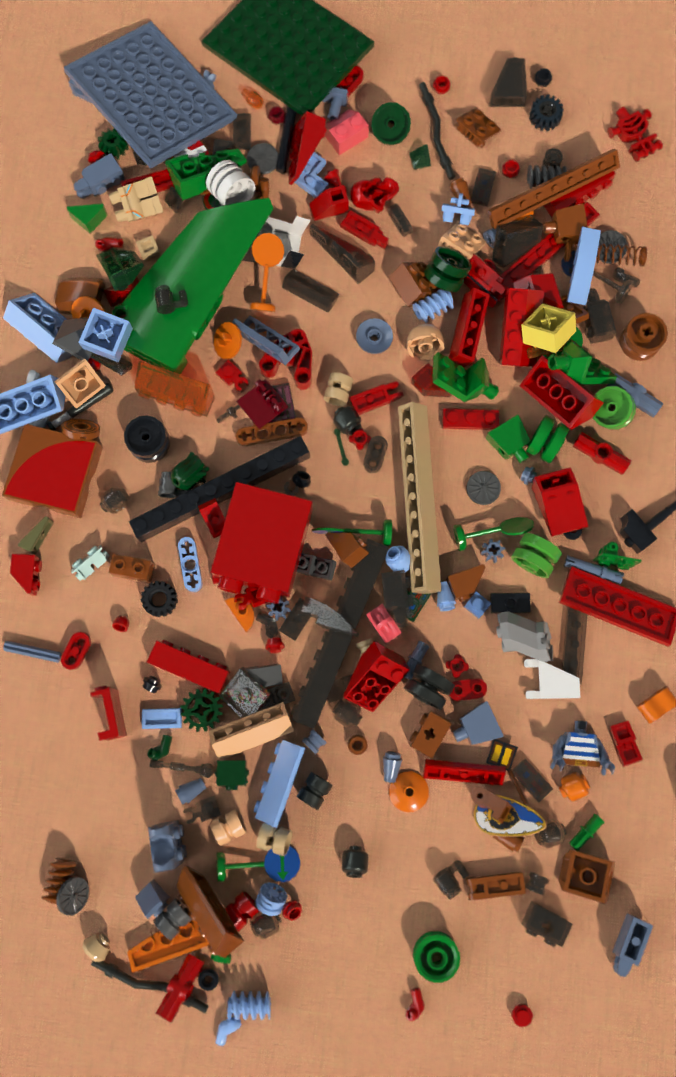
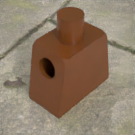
M584 204L555 211L552 222H544L543 224L544 234L554 233L556 243L566 244L571 242L572 244L575 242L578 244L582 227L588 228Z

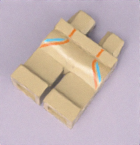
M152 177L117 188L118 191L109 194L112 205L122 202L124 207L122 210L115 211L118 222L127 220L131 222L163 213L159 197L154 196L157 195V191ZM150 196H154V197H151V198H149V199H146V200H142V201H141V199H144V198H147V197H150Z

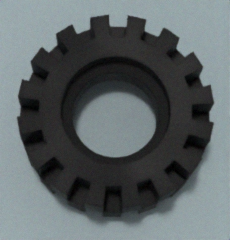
M151 582L148 587L145 586V591L141 593L142 607L153 616L165 617L167 614H171L172 610L177 607L175 606L178 603L177 593L166 582ZM157 592H163L167 597L165 604L162 606H155L152 602V597Z

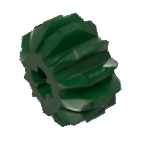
M108 128L107 132H102V136L98 137V147L100 151H103L104 156L111 153L118 160L120 155L125 156V151L129 150V146L114 128L111 131Z

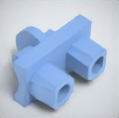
M459 193V198L451 197V203H456L457 206L442 205L443 221L453 222L454 213L461 214L460 224H470L475 209L461 206V204L469 205V200L462 199L463 193Z

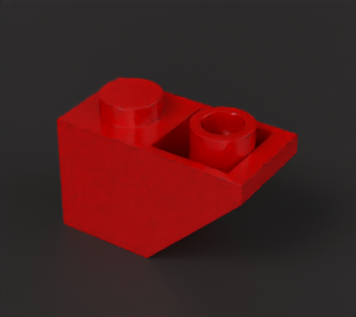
M344 185L326 189L309 203L314 221L349 211V200Z
M12 554L10 574L26 593L37 596V591L40 589L38 577L39 572L42 570V561L36 555Z

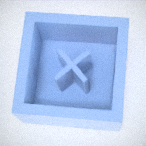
M93 308L78 343L87 351L119 362L133 328L129 321Z

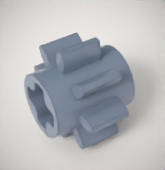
M491 538L489 545L483 543L482 547L485 550L480 554L487 557L486 562L491 559L496 563L497 557L501 559L504 557L501 551L505 547L500 546V540L493 542ZM491 547L493 550H497L494 555L493 552H489Z
M280 596L278 604L271 603V605H267V608L271 609L268 615H275L276 621L279 620V617L287 619L285 614L291 612V609L286 607L289 605V601L283 602L282 596ZM277 605L282 608L281 612L276 609Z

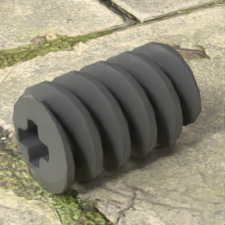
M529 165L527 183L530 189L533 188L534 184L538 186L567 172L566 166L562 170L560 166H556L554 170L553 166H549L547 169L543 165L539 169V166L535 165L532 170V166Z

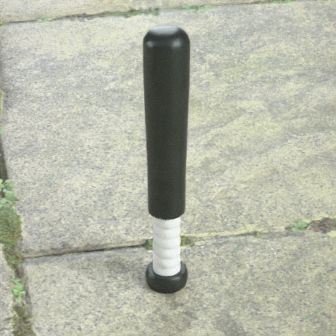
M105 383L106 386L77 409L72 406L59 418L52 422L48 421L46 423L50 430L56 431V427L64 421L74 418L110 395L114 391L113 387L109 383Z

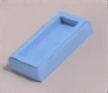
M182 708L142 709V729L182 728V716H180Z

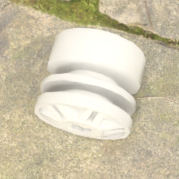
M223 160L217 163L207 176V189L223 206L250 201L254 195L255 183L234 161Z

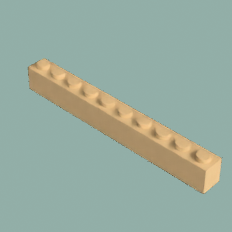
M410 402L399 406L398 413L408 550L410 554L412 593L430 594L441 592L428 414L427 406Z

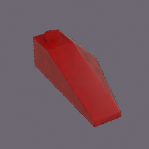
M308 111L293 127L290 148L293 149L290 154V160L292 161L289 167L288 184L290 185L299 178L327 131V127H325L326 119Z

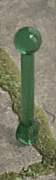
M336 428L333 432L338 440L342 455V465L347 466L349 460L345 456L340 437L341 431Z

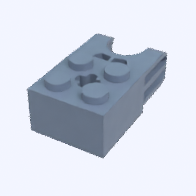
M179 820L155 824L148 828L154 873L173 870L185 861L187 849L186 845H182L181 837H184V829L182 824L179 825Z

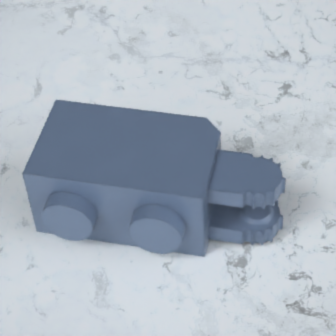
M110 153L82 170L83 178L74 183V190L77 191V196L80 198H85L91 194L97 196L105 193L109 188L119 185L120 181L125 180L122 169Z

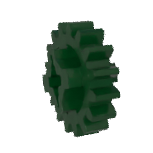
M196 689L195 695L189 692L190 698H183L186 704L180 705V708L184 709L180 716L186 717L183 723H190L189 729L196 726V732H200L201 727H203L204 732H207L208 726L214 729V722L220 723L218 715H223V712L219 711V708L224 706L223 704H218V701L221 699L220 697L214 698L215 692L212 691L208 694V689H204L203 693H201L199 689ZM203 697L209 698L213 704H207ZM195 700V705L189 709L191 703ZM200 705L210 708L203 712V716L201 713L194 712L200 709ZM215 711L214 716L209 721L208 717L210 713ZM191 716L199 718L200 724L193 721Z

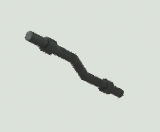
M422 82L419 84L423 95L422 99L434 121L433 142L440 157V164L445 169L449 180L455 178L451 167L452 162L450 157L447 156L440 140L441 119L434 105L432 93H429L426 83Z
M92 961L91 963L95 968L105 972L104 975L111 979L114 977L135 989L159 990L167 993L168 983L137 980L120 971L118 966L112 963L107 964L104 961ZM192 993L182 1003L189 1008L192 1006L203 1013H206L209 1005L196 999Z

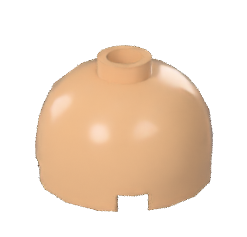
M422 324L414 327L409 333L407 350L413 358L417 356L421 357V360H432L435 354L440 353L442 349L444 350L443 335L433 325Z

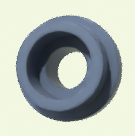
M526 467L520 480L525 485L533 483L534 477L537 475L535 468Z

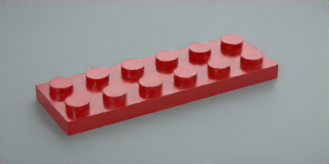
M575 567L569 569L558 603L667 647L672 644L676 630L675 607Z

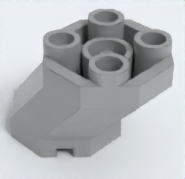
M509 611L498 613L500 626H497L496 630L498 638H502L503 652L517 651L542 662L553 661V645H550V639L552 638L547 622H535Z

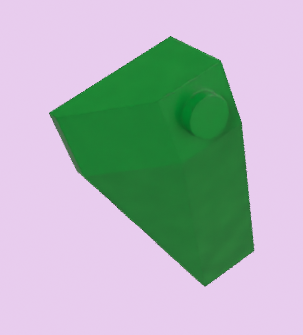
M239 149L217 151L214 155H205V153H199L197 157L181 155L166 160L165 163L175 190L182 200H185L207 190V176L217 163L223 160H231L238 167H241L247 163V159Z

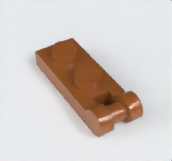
M523 872L466 878V885H469L468 900L526 894ZM483 884V891L481 892L477 891V885Z

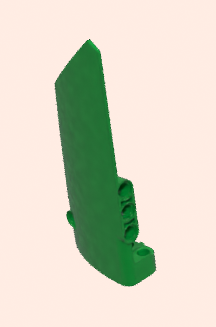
M270 198L229 204L204 210L196 214L130 292L124 302L113 309L112 315L120 317V315L126 314L123 319L129 321L133 328L124 348L125 351L178 379L188 363L185 358L186 353L194 340L197 341L202 336L223 300V291L274 208Z

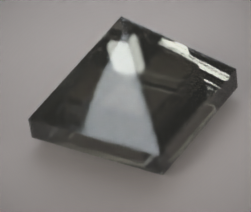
M173 186L170 187L164 201L175 213H178L183 200Z

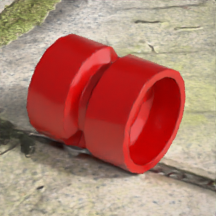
M244 890L235 897L234 904L229 903L224 908L238 932L248 924V918L253 919L260 912L255 905V900Z

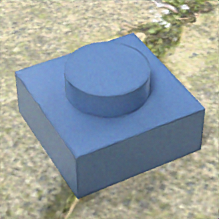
M476 591L464 608L479 619L491 605V602Z

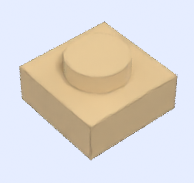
M153 235L136 242L143 260L160 254Z

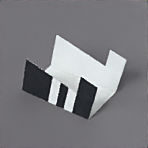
M296 216L291 224L271 217L267 219L258 236L263 233L274 234L281 239L284 245L283 259L275 266L296 269L304 254L299 253L301 237L311 220ZM251 245L242 261L257 263L252 256Z

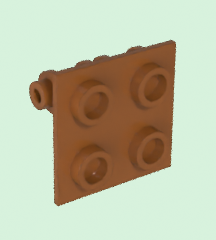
M474 108L456 118L457 123L455 126L457 130L465 137L469 136L468 140H472V143L477 148H483L486 144L485 140L502 130L478 108Z

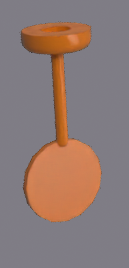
M263 233L256 237L251 248L254 260L259 265L264 266L261 302H252L250 309L275 312L274 304L265 303L269 267L279 264L283 259L284 245L276 235Z

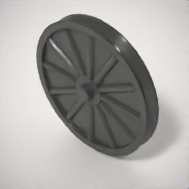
M260 143L254 145L249 150L247 163L250 169L255 165H259L261 174H268L276 169L278 152L272 145Z
M608 230L600 234L599 248L602 244H605L606 248L612 244L614 249L617 245H620L622 250L623 246L627 245V241L621 233ZM602 246L599 260L604 262L605 248ZM611 246L607 252L606 263L611 264L612 259ZM619 246L614 254V263L619 261ZM624 247V249H623L622 258L624 257V255H625L626 252H627V248H626V247Z
M479 471L468 480L467 494L477 504H491L500 495V481L491 472Z
M71 877L62 884L57 894V907L61 913L72 916L84 908L89 897V886L86 880L80 877Z

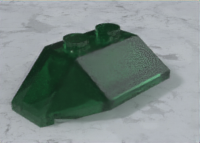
M110 248L96 255L114 291H122L128 288V285L133 283L144 267L143 262L136 252Z

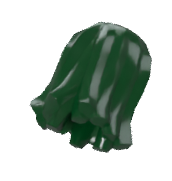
M190 452L185 460L173 468L171 472L172 484L179 489H192L198 483L206 482L205 478L210 469L208 466L204 467L205 464L201 462L198 455Z

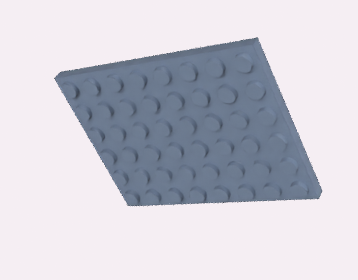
M151 21L64 66V71L150 169L237 119L236 112Z

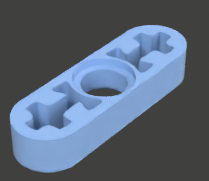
M183 537L178 542V550L184 586L190 592H198L202 588L203 582L197 546L192 538ZM188 541L189 544H192L189 547L190 554L194 553V556L188 555L183 557V555H187L186 549L182 548V546H185V542ZM190 559L196 563L192 570L185 568L186 561ZM187 573L193 574L195 581H198V584H195V588L188 585L192 580L190 575L186 576Z

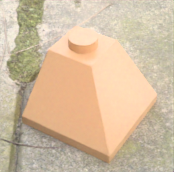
M85 358L54 381L76 409L106 386Z

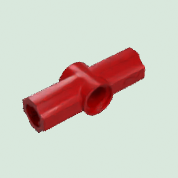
M583 432L580 433L573 445L575 449L591 457L595 463L603 464L621 475L625 473L631 462L627 457L614 451L609 444L600 443ZM598 450H602L605 453V457L600 456Z
M188 953L179 972L169 982L166 989L167 993L155 1014L170 1023L173 1022L182 1003L188 999L193 990V983L204 965L203 961Z

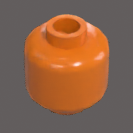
M575 771L561 778L562 786L559 787L563 798L568 797L570 801L574 802L589 794L588 789L591 787L585 775Z

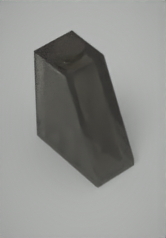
M507 58L491 93L489 107H524L527 98L525 58Z
M533 217L498 225L492 260L501 267H506L541 242L544 225Z

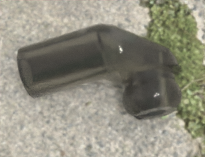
M616 268L614 270L613 278L616 281L633 287L639 285L640 279L625 274L623 268Z
M259 612L256 621L265 625L268 638H274L278 634L276 620Z

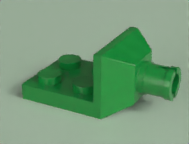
M573 340L567 342L561 355H550L548 358L549 369H561L580 385L615 384L617 378L609 368L600 363V360L592 358L587 351Z
M439 352L433 356V383L463 402L477 398L480 394L485 395L490 400L497 396L499 387L490 383L489 372L484 358H480L466 370L463 366L456 364L449 357Z

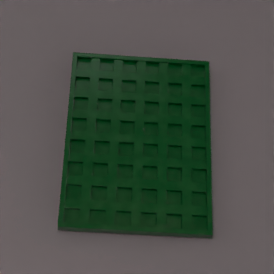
M242 0L201 41L203 47L301 116L306 111L312 112L326 98L329 92L375 46L372 39L313 0Z

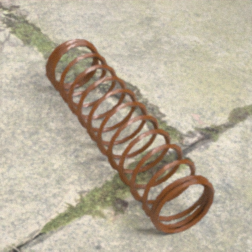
M571 242L566 243L564 251L565 262L570 260L573 244H575L576 252L577 245L575 242L572 244ZM602 244L600 248L598 246L597 264L599 263L602 246L605 248L604 264H606L607 252L610 246L612 247L611 264L614 263V254L618 246L620 249L619 265L621 264L624 247L627 248L626 266L629 263V253L632 247L635 252L633 266L636 265L639 248H641L639 266L643 267L646 263V246H639L637 250L634 245L630 249H628L627 245H624L622 250L620 245H617L615 249L612 244L607 248L605 244Z

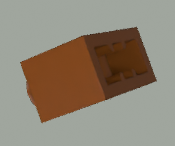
M113 554L109 574L114 577L151 583L155 564L149 560Z
M430 711L428 715L426 713L423 714L419 721V724H421L419 731H414L409 741L412 742L410 747L432 759L452 723ZM432 729L433 738L429 737L426 739L424 731Z

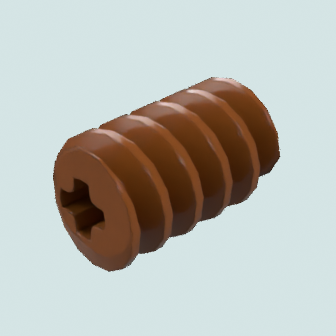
M55 858L57 862L50 863L55 870L48 871V874L53 876V878L46 879L45 882L51 886L43 889L49 894L42 896L41 899L57 904L58 891L62 884L71 878V875L75 874V870L71 867L77 865L76 861Z

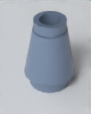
M385 752V756H383L384 781L396 782L402 763L400 753Z
M199 778L198 780L180 785L175 792L183 805L186 802H191L206 789V786L202 779Z

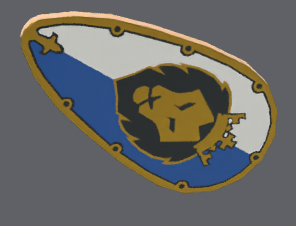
M497 795L509 802L512 808L502 824L491 816L493 814L491 810L480 808L478 805H476L474 810V819L477 826L489 835L501 837L528 836L546 828L545 820L536 811L505 796Z

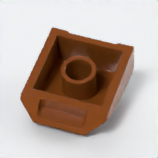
M77 277L59 282L55 304L60 313L72 315L71 306L81 296L93 297L101 303L105 284L102 279Z
M570 849L564 855L559 875L561 890L600 903H607L615 862Z

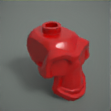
M379 177L371 180H361L354 183L351 188V201L354 206L360 209L379 213L383 211L385 202L398 194L399 185L397 181L386 177L383 182Z

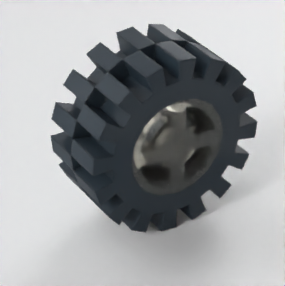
M542 95L540 99L536 98L535 102H533L529 119L532 120V125L536 124V129L541 127L540 131H543L544 128H546V131H549L550 128L553 130L559 125L564 108H562L563 104L560 103L559 99L555 100V96L549 98L550 95H546V98H544V95Z

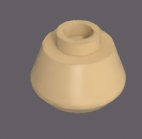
M94 934L83 941V950L93 961H104L110 949V940L104 934Z

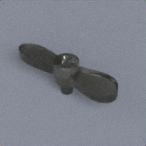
M237 405L235 408H228L227 412L218 417L216 421L221 423L229 416H233L236 419L238 417L236 411L241 407Z

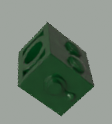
M246 760L217 761L215 776L217 777L216 784L218 787H226V790H238V786H246L249 775Z

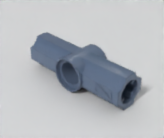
M615 373L614 375L617 376L615 384H607L606 387L617 386L626 390L634 398L636 407L654 418L663 403L646 393L647 390L642 385L631 383Z

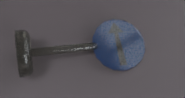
M575 250L571 251L569 262L564 261V256L561 260V268L569 277H571L574 267ZM593 272V276L618 290L615 301L619 304L626 299L635 283L628 279L622 286H619L601 274Z

